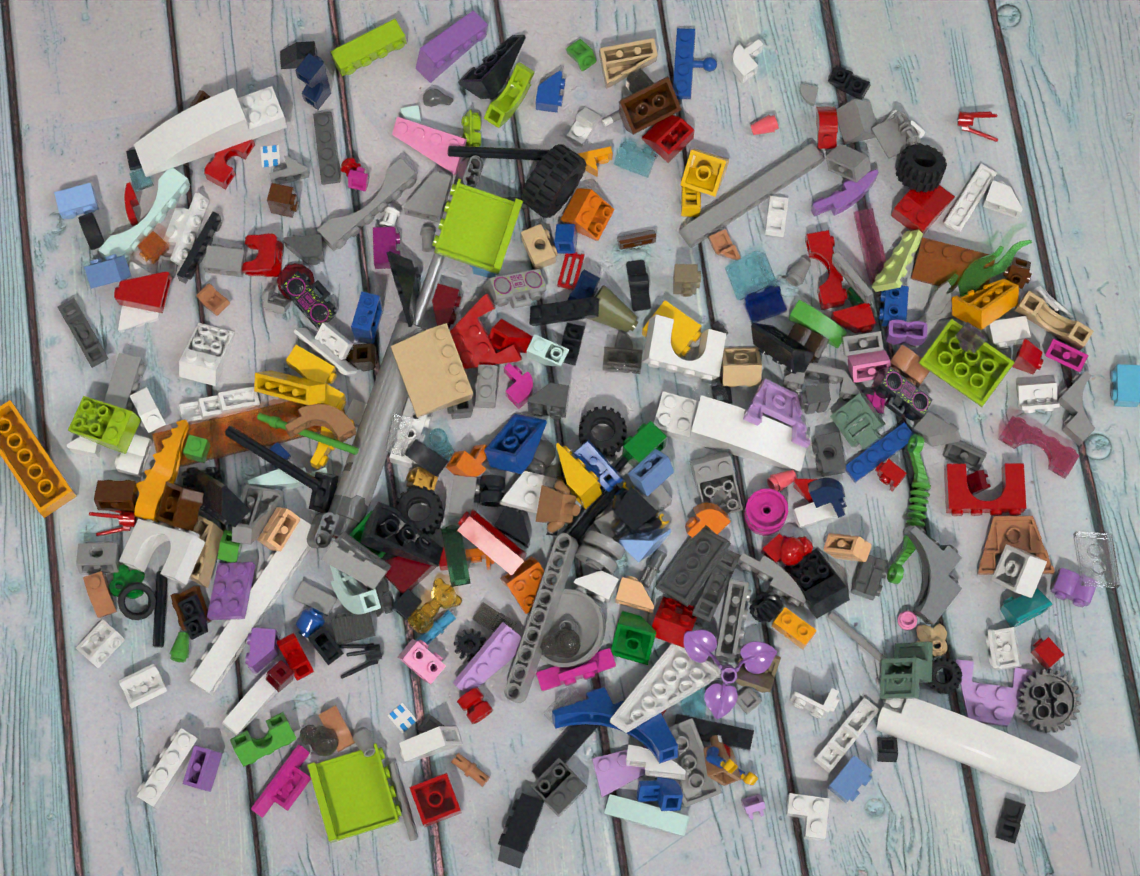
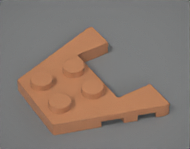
M994 516L992 518L977 575H994L996 570L995 555H1002L1006 544L1022 549L1047 561L1042 574L1055 573L1033 516Z

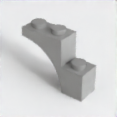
M1087 371L1082 375L1078 373L1071 381L1073 385L1070 388L1066 386L1059 393L1060 399L1058 400V403L1071 414L1063 423L1066 426L1062 431L1078 446L1095 429L1083 408L1082 397L1084 387L1092 376Z

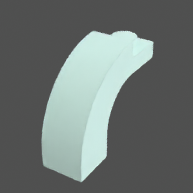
M330 565L334 578L331 581L332 587L339 601L347 610L359 615L381 608L376 589L370 591L363 589L356 579Z

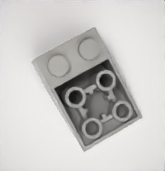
M727 451L689 461L701 503H714L727 514L743 510L731 456Z

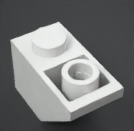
M601 570L575 579L574 587H576L575 590L594 596L593 599L597 602L604 603L605 601L609 603L619 583V579Z

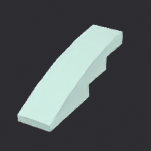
M325 467V468H322V469H320V470L314 471V472L309 473V474L312 475L313 477H315V472H322V473H328V472H327L326 467ZM280 469L247 480L251 486L273 490L306 486Z
M611 794L609 795L604 814L680 836H685L690 818L689 816L672 811H661L659 807Z

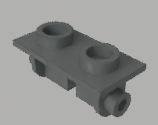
M384 577L375 588L381 606L380 609L374 610L377 617L384 612L385 614L393 612L390 594L383 596V593L389 591L386 578Z

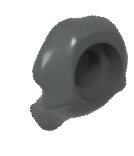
M429 89L423 94V102L426 106L433 107L438 104L451 105L453 102V98L446 96L438 89Z

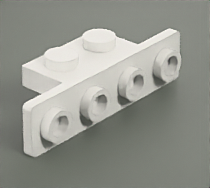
M200 193L194 194L189 209L175 208L163 242L167 245H175L170 260L180 267L193 246L209 200Z
M327 322L322 323L316 335L307 328H295L294 333L299 336L298 338L309 344L314 352L320 353L326 362L337 367L341 374L357 373L358 370L345 360L353 343Z

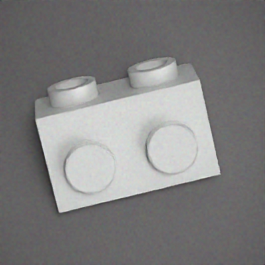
M1056 382L1017 385L1018 408L1024 410V413H1033L1035 409L1054 411V408L1060 407V403L1057 402Z
M1016 628L987 630L986 643L991 650L989 655L990 665L996 670L1021 667Z
M155 664L144 667L142 670L118 681L131 709L167 692L164 681Z

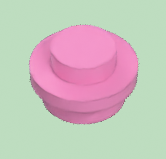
M907 610L899 614L897 622L902 629L911 630L917 624V617L912 611Z

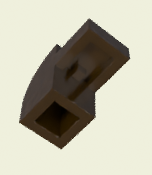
M372 343L353 345V350L349 351L345 360L357 370L363 372L373 370L376 367V347Z

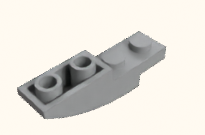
M742 553L738 561L740 568L747 572H755L758 574L757 577L763 581H771L768 589L780 598L781 596L787 598L788 602L793 606H804L806 599L801 589L782 567L764 555L759 562Z

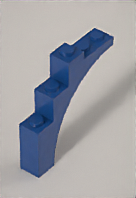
M605 687L594 689L586 693V700L552 710L553 725L557 729L570 725L591 724L622 731L610 723V719L624 701L613 704ZM661 713L627 732V734L642 742L653 753L659 764L678 758V744Z

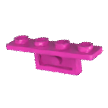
M608 648L597 652L589 661L573 668L554 666L537 672L536 676L541 690L546 691L564 684L565 686L575 684L576 680L582 678L584 680L593 678L596 673L616 667V663L611 649Z
M298 744L286 762L279 768L272 781L268 783L261 796L255 801L251 810L263 818L273 803L276 802L288 811L311 780V777L299 770L310 752Z

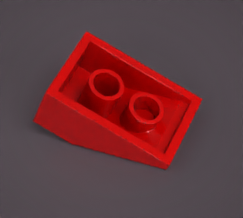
M940 185L934 191L928 190V192H916V190L912 189L894 207L891 216L910 231L919 229L925 234L953 201L955 196Z

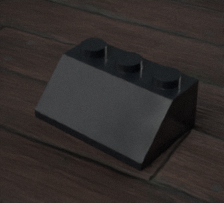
M752 323L753 344L759 348V352L764 355H770L773 357L772 360L774 362L785 365L786 370L793 374L797 372L805 373L815 354L813 351L773 325Z

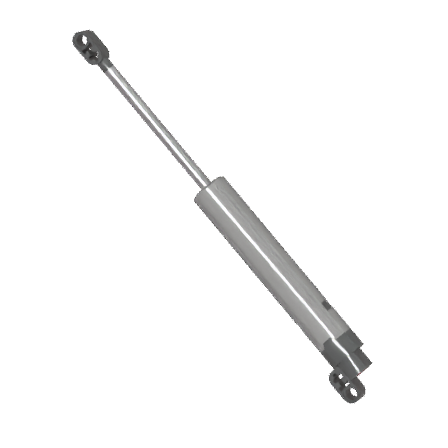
M479 156L463 159L458 168L454 184L457 185L458 179H461V184L475 188L483 169V160ZM436 253L433 255L416 303L413 326L408 327L407 322L404 321L395 324L352 446L359 448L357 455L349 453L328 512L318 513L312 521L307 535V544L311 548H325L330 544L332 538L337 539L343 532L349 535L366 517L409 396L391 346L426 330L420 325L445 256ZM318 535L320 536V539H321L319 544H318V542H317V536H318Z

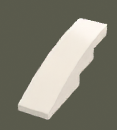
M254 387L220 392L216 396L199 398L196 402L179 404L178 410L181 420L185 419L188 423H194L243 411L260 405Z
M276 661V662L270 667V669H271L274 665H276L278 662ZM267 672L222 722L235 735H239L277 693V690L266 680Z
M864 697L814 761L830 773L880 709Z

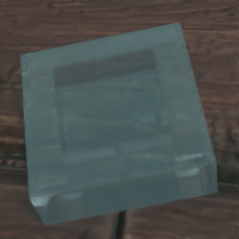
M143 169L129 173L136 192L154 186L151 177H146Z

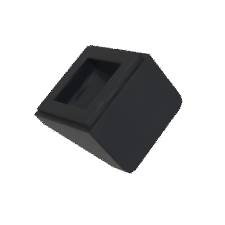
M877 737V761L897 762V738Z

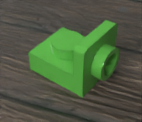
M581 39L566 48L567 54L578 63L581 71H585L596 63L593 50Z

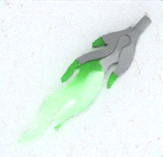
M1023 240L1012 245L997 263L988 268H984V266L1001 255L1004 249L1003 246H999L995 252L975 260L964 271L957 285L950 292L946 293L958 278V274L955 273L935 290L928 307L924 311L925 314L916 321L926 323L928 320L933 321L939 318L953 317L952 297L958 296L960 298L968 295L970 290L976 292L989 278L1004 272L1017 251L1031 244L1032 240Z

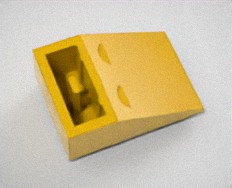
M557 443V451L571 494L576 496V501L587 509L602 495L601 484L598 482L599 478L592 471L588 472L585 469V464L579 458L575 460L572 456L573 453L567 446L564 445L562 447Z

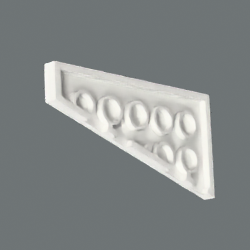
M671 644L611 717L610 723L627 733L721 677L720 669L707 660L703 663L692 660L685 648Z

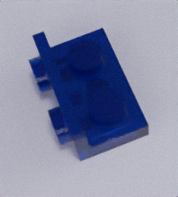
M770 286L764 289L763 292H752L744 298L743 305L751 324L787 312L780 293V286Z

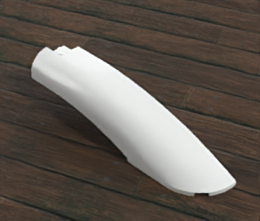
M919 699L886 700L877 722V731L929 749L991 775V777L1034 792H1053L1068 785L1076 777L1081 767L1013 735Z

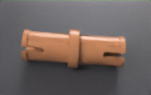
M460 753L451 762L465 772L464 775L466 777L470 776L482 787L490 779V776L476 767L477 764L471 763Z

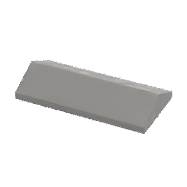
M693 718L670 726L669 729L678 744V758L672 759V761L686 770L685 780L674 779L681 787L684 806L687 807L721 794L722 791L719 783L707 775L703 751L704 745Z

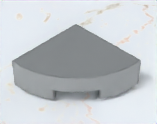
M800 84L801 96L807 104L814 106L819 87Z

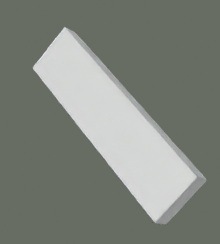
M980 164L943 225L960 234L997 172Z

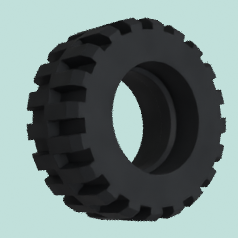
M564 144L553 146L542 157L541 161L538 162L535 169L531 172L529 179H527L521 194L523 204L543 218L554 216L579 185L586 169L585 159Z

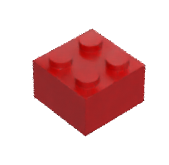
M447 773L409 787L424 828L462 813Z

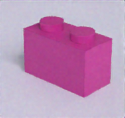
M1055 339L1052 340L1045 354L1046 357L1080 373L1089 356Z

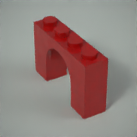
M1005 463L1001 468L1002 493L1000 497L992 501H982L971 494L967 486L966 464H946L944 468L946 513H951L952 516H962L963 513H971V516L983 515L982 513H990L991 516H1000L1002 513H1009L1011 516L1021 515L1027 509L1024 463Z

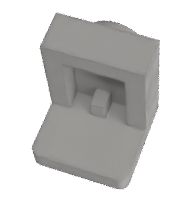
M271 284L262 293L261 299L264 300L262 307L272 310L277 314H284L290 307L291 300L275 295V285Z

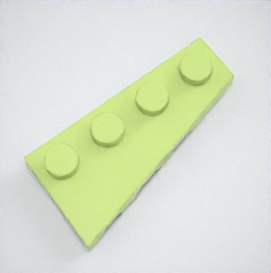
M919 229L907 231L903 234L901 242L894 248L890 259L884 263L881 273L875 277V282L871 286L875 292L901 287L902 282L900 279L906 276L907 270L905 268L913 260L911 254L917 251L924 235Z

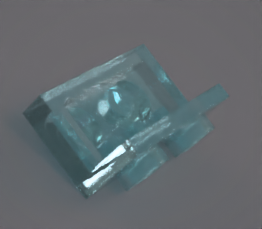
M627 140V142L620 144L614 165L648 178L658 155L651 148L644 147L642 149L637 147V143Z

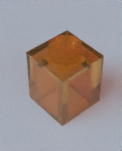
M154 231L137 246L140 251L139 256L145 262L149 260L152 264H155L159 260L160 255L163 256L169 250L167 243Z

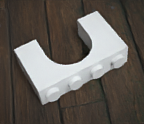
M655 315L649 319L642 359L643 363H647L652 368H666V371L672 373L681 372L686 377H700L705 382H712V380L720 376L726 333L712 329L704 331L701 335L699 352L696 359L687 361L678 357L671 346L674 319Z
M138 519L119 562L129 568L145 572L155 549L160 544L170 541V553L160 574L174 582L186 585L205 542L199 538L200 535L196 532L189 530L186 533L182 528L174 527L172 529L170 525L162 522L158 525L156 521L150 519L146 521Z

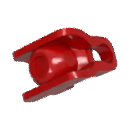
M273 233L247 235L245 237V245L250 249L258 250L259 253L253 261L243 263L242 272L248 276L278 277L282 270L284 244L281 241H277V236Z

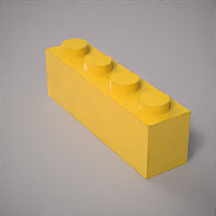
M273 370L255 373V392L305 405L325 403V383Z

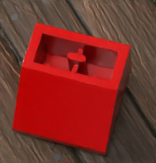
M671 115L657 122L641 139L669 163L694 139L695 130L682 118Z
M663 596L652 624V628L656 631L655 638L685 648L684 634L688 631H693L697 617L692 615L695 607L692 605L687 607L675 599Z

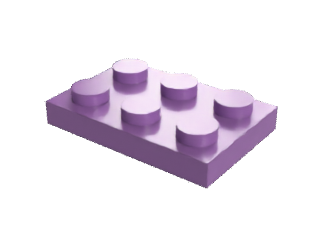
M253 562L218 563L207 618L210 620L245 619L256 566Z

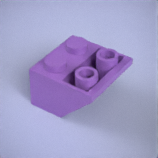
M252 628V633H248L247 644L250 645V652L246 653L245 663L248 664V668L252 673H259L279 656V647L276 642L280 640V635L276 629Z

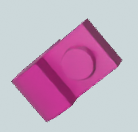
M508 363L504 367V373L514 384L505 391L506 397L520 409L533 394V379L528 371L522 376V371L516 365L512 366Z

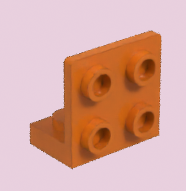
M532 556L525 560L513 575L506 573L500 578L503 584L510 589L525 614L532 610L545 572L540 563Z

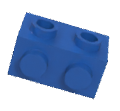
M909 286L881 291L880 301L883 302V308L879 309L878 317L882 319L881 326H888L889 321L907 320Z

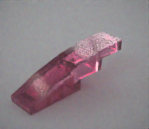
M873 208L855 211L853 214L869 281L873 285L875 277L884 268L886 259L883 244L880 241L878 226H876Z

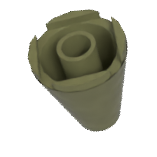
M603 285L595 295V297L599 298L598 317L588 319L624 332L633 331L638 324V321H636L637 316L608 287Z

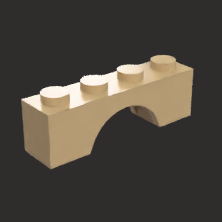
M1028 291L1022 297L1014 310L1079 351L1086 345L1094 332L1079 321H1073L1059 315L1046 304L1045 300L1031 291Z

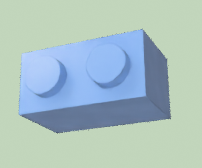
M91 183L54 192L58 210L63 219H73L77 215L94 213L95 210H99L95 191Z

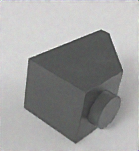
M321 234L284 237L286 248L303 262L310 265L324 262Z

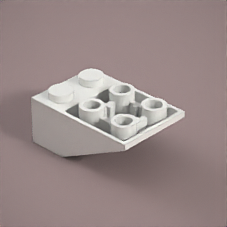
M198 322L179 360V377L216 386L222 374L235 332Z

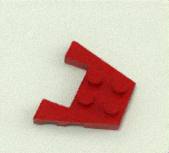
M488 293L450 330L464 369L476 368L478 365L517 362L523 359L515 344L497 352L479 317L496 308Z

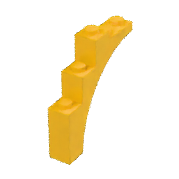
M295 345L286 359L287 365L305 379L325 383V403L319 404L333 406L342 411L346 405L345 394L329 385L337 377L335 366ZM321 426V435L337 440L328 428ZM318 442L317 449L310 460L311 466L317 470L321 466L324 467L329 459L330 451H334L336 448Z

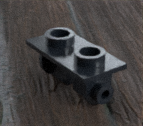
M198 467L186 468L187 471L181 474V476H186V478H183V486L194 487V474ZM206 467V470H201L222 483V477H219L218 474H221L223 469L217 470V467Z

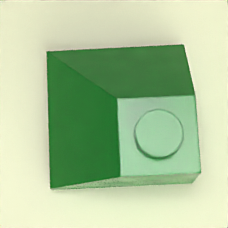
M622 611L611 648L612 655L648 665L656 631L642 616Z

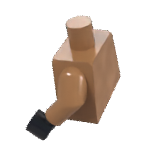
M556 476L553 487L541 486L535 522L547 523L546 535L557 536L558 530L564 527L565 523H571L573 516H577L580 513V506L575 504L576 496L570 494V490L566 486V478Z

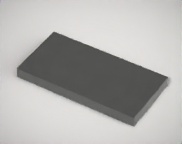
M705 527L693 538L690 536L656 584V589L688 607L731 545L730 541Z

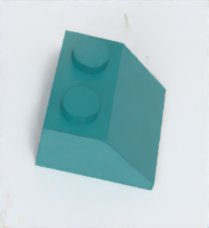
M1036 588L1032 598L1022 594L1016 599L1010 597L1003 601L1004 605L1000 610L1009 627L1015 628L1045 613L1053 604Z

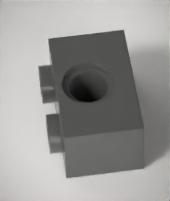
M834 432L815 436L814 442H812V450L814 454L817 453V472H821L822 477L845 473L846 465L839 433ZM829 451L833 454V457L826 458L823 452Z

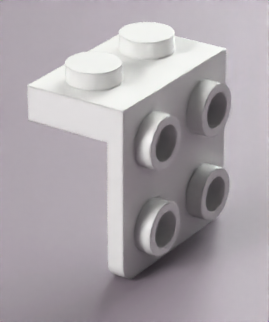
M832 688L824 705L794 691L790 701L793 702L792 705L800 710L805 708L811 711L810 714L818 719L822 717L826 719L829 711L834 712L840 698L837 697L839 691Z

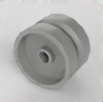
M592 530L587 531L583 539L586 545L580 546L575 556L587 566L613 575L617 568L615 560H621L625 553L624 547L601 533Z

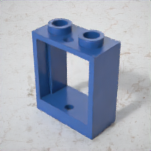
M361 291L351 325L355 341L374 344L383 314L380 296Z

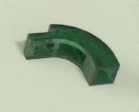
M449 525L441 529L451 587L471 584L463 537L457 531L459 526Z

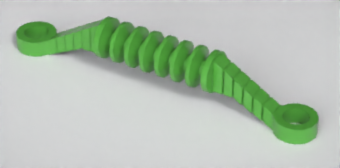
M913 434L908 441L907 449L915 473L912 487L917 490L911 491V495L916 497L910 498L909 501L915 505L908 506V509L913 512L907 513V516L912 518V520H906V524L924 527L925 523L920 520L926 519V515L921 514V512H927V508L922 505H927L929 501L923 498L930 496L925 490H930L931 485L920 455L924 446V438ZM907 535L903 537V549L888 569L887 581L893 584L901 582L904 575L902 565L916 550Z

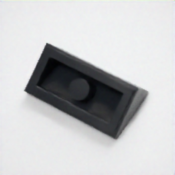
M315 472V478L322 482V486L318 491L312 490L309 509L326 513L334 497L339 476Z

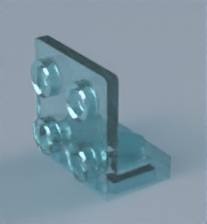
M754 251L725 267L736 298L739 301L764 288L774 290L779 287L766 253Z

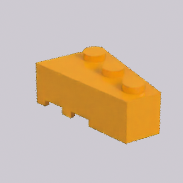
M1001 279L984 285L982 290L976 292L970 290L968 295L960 298L954 296L952 297V316L982 330L1018 305L1019 285L1006 279Z

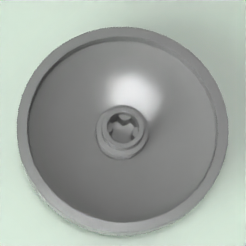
M563 590L541 655L542 660L559 668H573L586 663L598 652L604 640L606 626L603 612L594 599L577 590ZM550 595L545 598V604L550 601ZM544 614L540 615L539 622L543 621ZM538 633L532 636L533 641L537 639Z

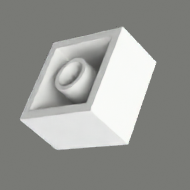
M1006 544L992 581L1013 592L1032 598L1047 561L1022 549Z

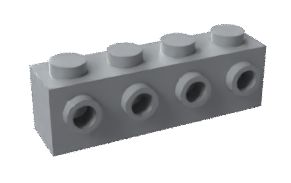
M729 580L715 653L717 660L734 663L735 658L739 659L741 647L738 646V641L743 639L744 628L741 625L742 620H746L748 609L745 608V603L750 600L751 590H748L749 583Z

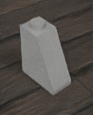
M443 171L433 172L404 205L405 215L440 223L452 186V176Z

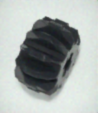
M767 590L756 596L749 609L755 620L765 624L776 618V615L781 612L780 609H782L783 605L782 600L777 594Z
M473 628L470 629V634H467L464 629L462 631L463 637L457 634L456 637L459 641L454 642V646L458 647L455 649V653H461L459 656L461 660L467 656V662L471 661V657L477 654L484 645L482 643L486 641L485 637L479 638L481 636L480 631L474 635ZM472 641L475 647L472 646V649H468L466 643L469 644L468 642Z

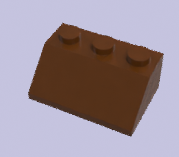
M668 76L619 101V115L625 129L633 135L682 110Z

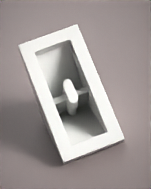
M81 436L67 444L72 453L96 458L99 457L102 446Z

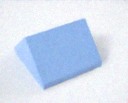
M657 528L642 534L637 532L635 534L628 533L618 541L639 563L661 546L670 535L671 529Z

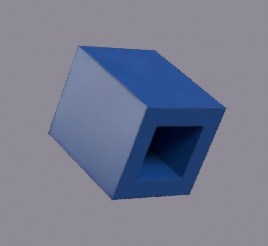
M556 224L554 243L558 254L576 253L577 231L575 224Z

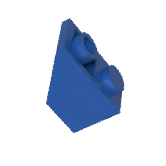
M562 71L556 72L538 85L535 102L536 110L558 113V106L562 107L563 95H560L561 89L565 88L566 78H562Z

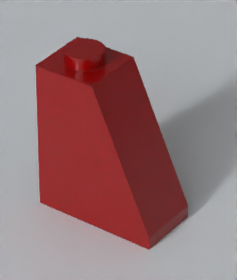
M165 271L120 281L119 287L115 288L114 298L122 306L163 313L172 277L169 272Z

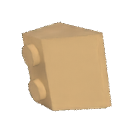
M758 347L724 348L721 363L723 386L736 387L746 385L754 387L761 384L762 363Z

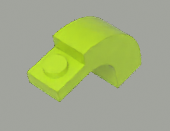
M520 62L517 63L507 86L500 96L490 103L483 119L498 128L504 125L525 98L530 89V82L535 71Z

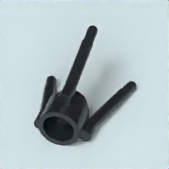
M380 644L339 645L340 648L364 649L346 653L347 657L365 654L366 660H370L341 675L340 678L343 679L371 665L378 664V660L382 659Z

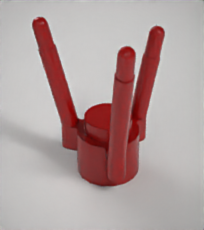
M959 111L958 126L962 127V131H968L995 142L998 141V138L969 127L973 126L974 118H996L997 114H992L990 111Z
M112 511L120 514L89 512V515L119 519V525H123V527L96 533V536H102L121 531H130L131 527L136 525L135 512Z

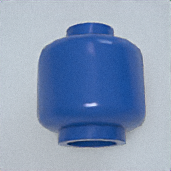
M312 607L304 609L296 622V626L299 629L298 633L307 638L325 623L323 613Z

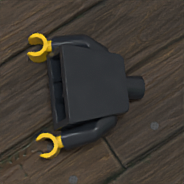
M624 482L622 488L614 495L612 509L614 511L613 517L617 522L611 527L612 531L620 536L626 529L631 534L636 532L642 534L657 528H664L669 523V520L665 522L661 519L664 514L662 513L658 516V511L638 494L633 486L629 489L626 487L627 482Z

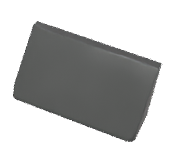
M960 440L959 442L949 443L943 456L959 464H966L967 468L977 471L980 469L987 452Z

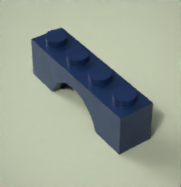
M308 54L295 71L297 78L306 84L302 91L303 100L319 110L331 95L324 61L318 56L314 57Z

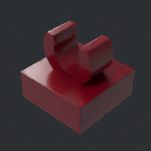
M977 470L967 475V484L971 494H978L991 487V484H987L986 478L988 474H985L984 470Z

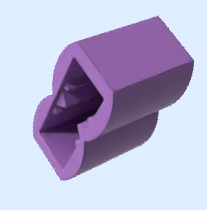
M904 320L889 321L886 328V342L890 344L906 343L912 346H919L924 344L927 338V324L921 321L908 323Z
M1060 568L1050 592L1054 593V596L1058 599H1069L1073 601L1075 606L1083 608L1091 603L1098 582L1068 569Z

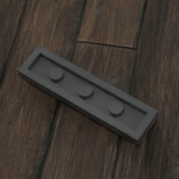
M332 112L315 113L313 118L321 184L340 183Z

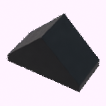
M324 626L307 637L328 666L344 654Z

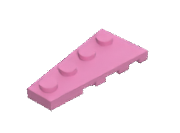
M397 117L392 135L454 175L457 174L462 157H449L447 154L448 146H465L467 139Z

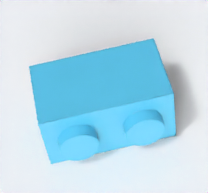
M1117 364L1110 375L1111 382L1114 384V389L1111 390V400H1114V406L1137 407L1140 404V365Z

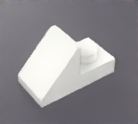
M585 107L577 113L576 121L568 132L567 139L583 147L600 121L601 116Z

